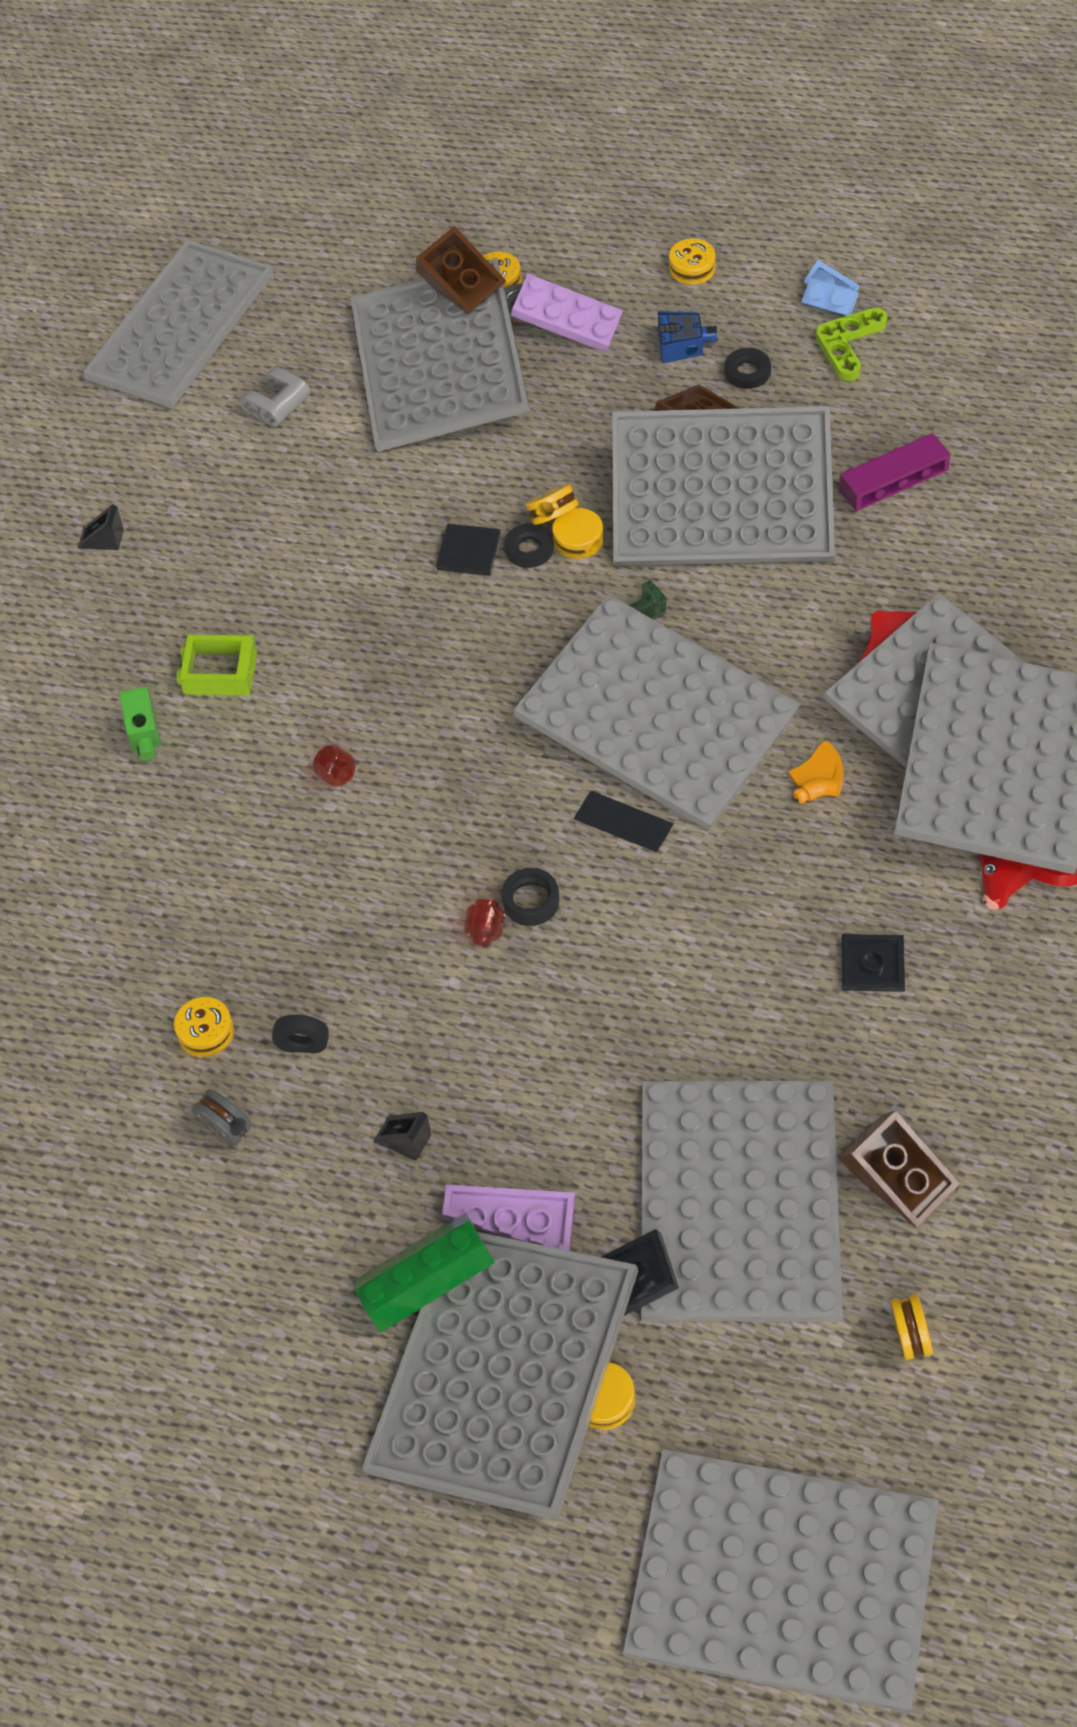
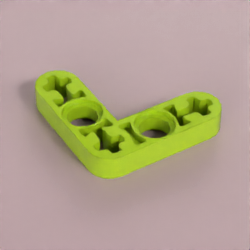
M871 308L825 322L817 327L816 340L840 379L854 381L860 376L861 363L848 341L885 329L888 316L883 309ZM853 325L858 327V329L850 331L845 327ZM842 350L845 353L843 355H834L832 351ZM846 361H847V366H848L847 369H845V362H846Z

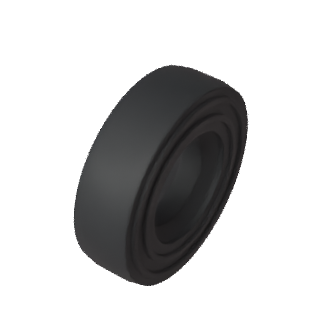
M737 349L726 358L724 374L727 381L735 387L742 389L757 388L765 384L770 378L771 362L769 357L759 349ZM744 363H751L758 370L754 373L746 374L739 372L738 367Z
M532 523L519 525L513 528L505 538V554L508 560L516 566L523 568L540 566L546 563L553 554L554 543L552 535L541 525H534ZM525 540H535L540 545L533 552H523L519 549L520 543Z
M306 1015L283 1016L276 1020L272 1032L273 1043L279 1049L290 1053H320L326 1048L329 1038V1030L326 1024Z

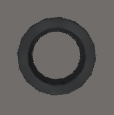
M524 868L508 876L503 884L502 902L505 913L512 921L525 926L543 924L550 920L559 908V888L556 880L549 872L539 868ZM526 885L541 886L547 890L549 895L548 900L544 904L535 908H523L516 905L513 901V896L516 890Z

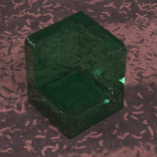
M651 580L641 584L642 599L629 606L653 620L666 614L665 595Z

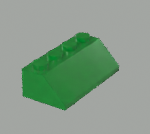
M465 1212L355 1279L353 1284L365 1311L382 1333L488 1268L495 1261Z

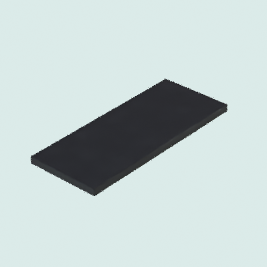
M594 791L589 792L573 818L654 852H658L674 825L672 822Z

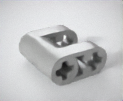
M274 367L266 374L265 381L271 389L278 393L272 399H269L251 390L241 398L240 405L245 412L277 427L311 394V390L308 384L301 378L280 367Z

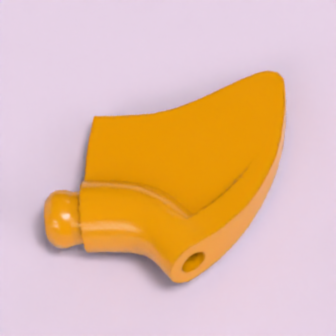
M828 741L822 742L805 763L788 771L793 782L798 787V789L794 790L793 797L795 800L798 799L799 804H803L807 800L810 802L822 796L838 797L843 787L844 770L842 760L836 749Z

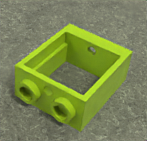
M187 634L186 645L181 647L182 667L177 669L176 675L177 684L182 686L183 693L194 695L250 696L258 652L254 636ZM196 653L240 654L237 673L195 674L193 673Z

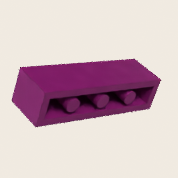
M931 433L841 473L839 491L857 512L948 471L951 453Z

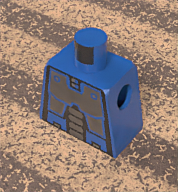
M658 311V332L662 363L703 355L704 342H715L718 340L717 326L701 327L700 314L697 312Z

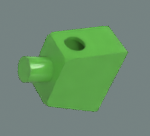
M148 687L119 692L126 733L133 752L137 751L138 757L142 761L154 759L156 757L155 748L161 746L156 710ZM146 722L142 727H137V724Z

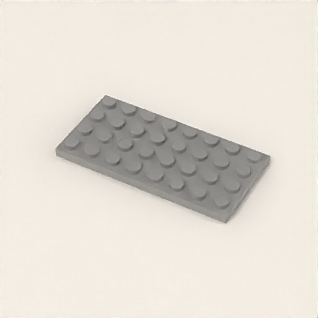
M186 240L83 371L84 378L173 408L273 276V266Z

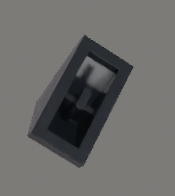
M112 504L83 527L78 548L119 550L124 528L116 505Z
M424 1112L388 1116L373 1142L417 1161L431 1137L428 1115Z

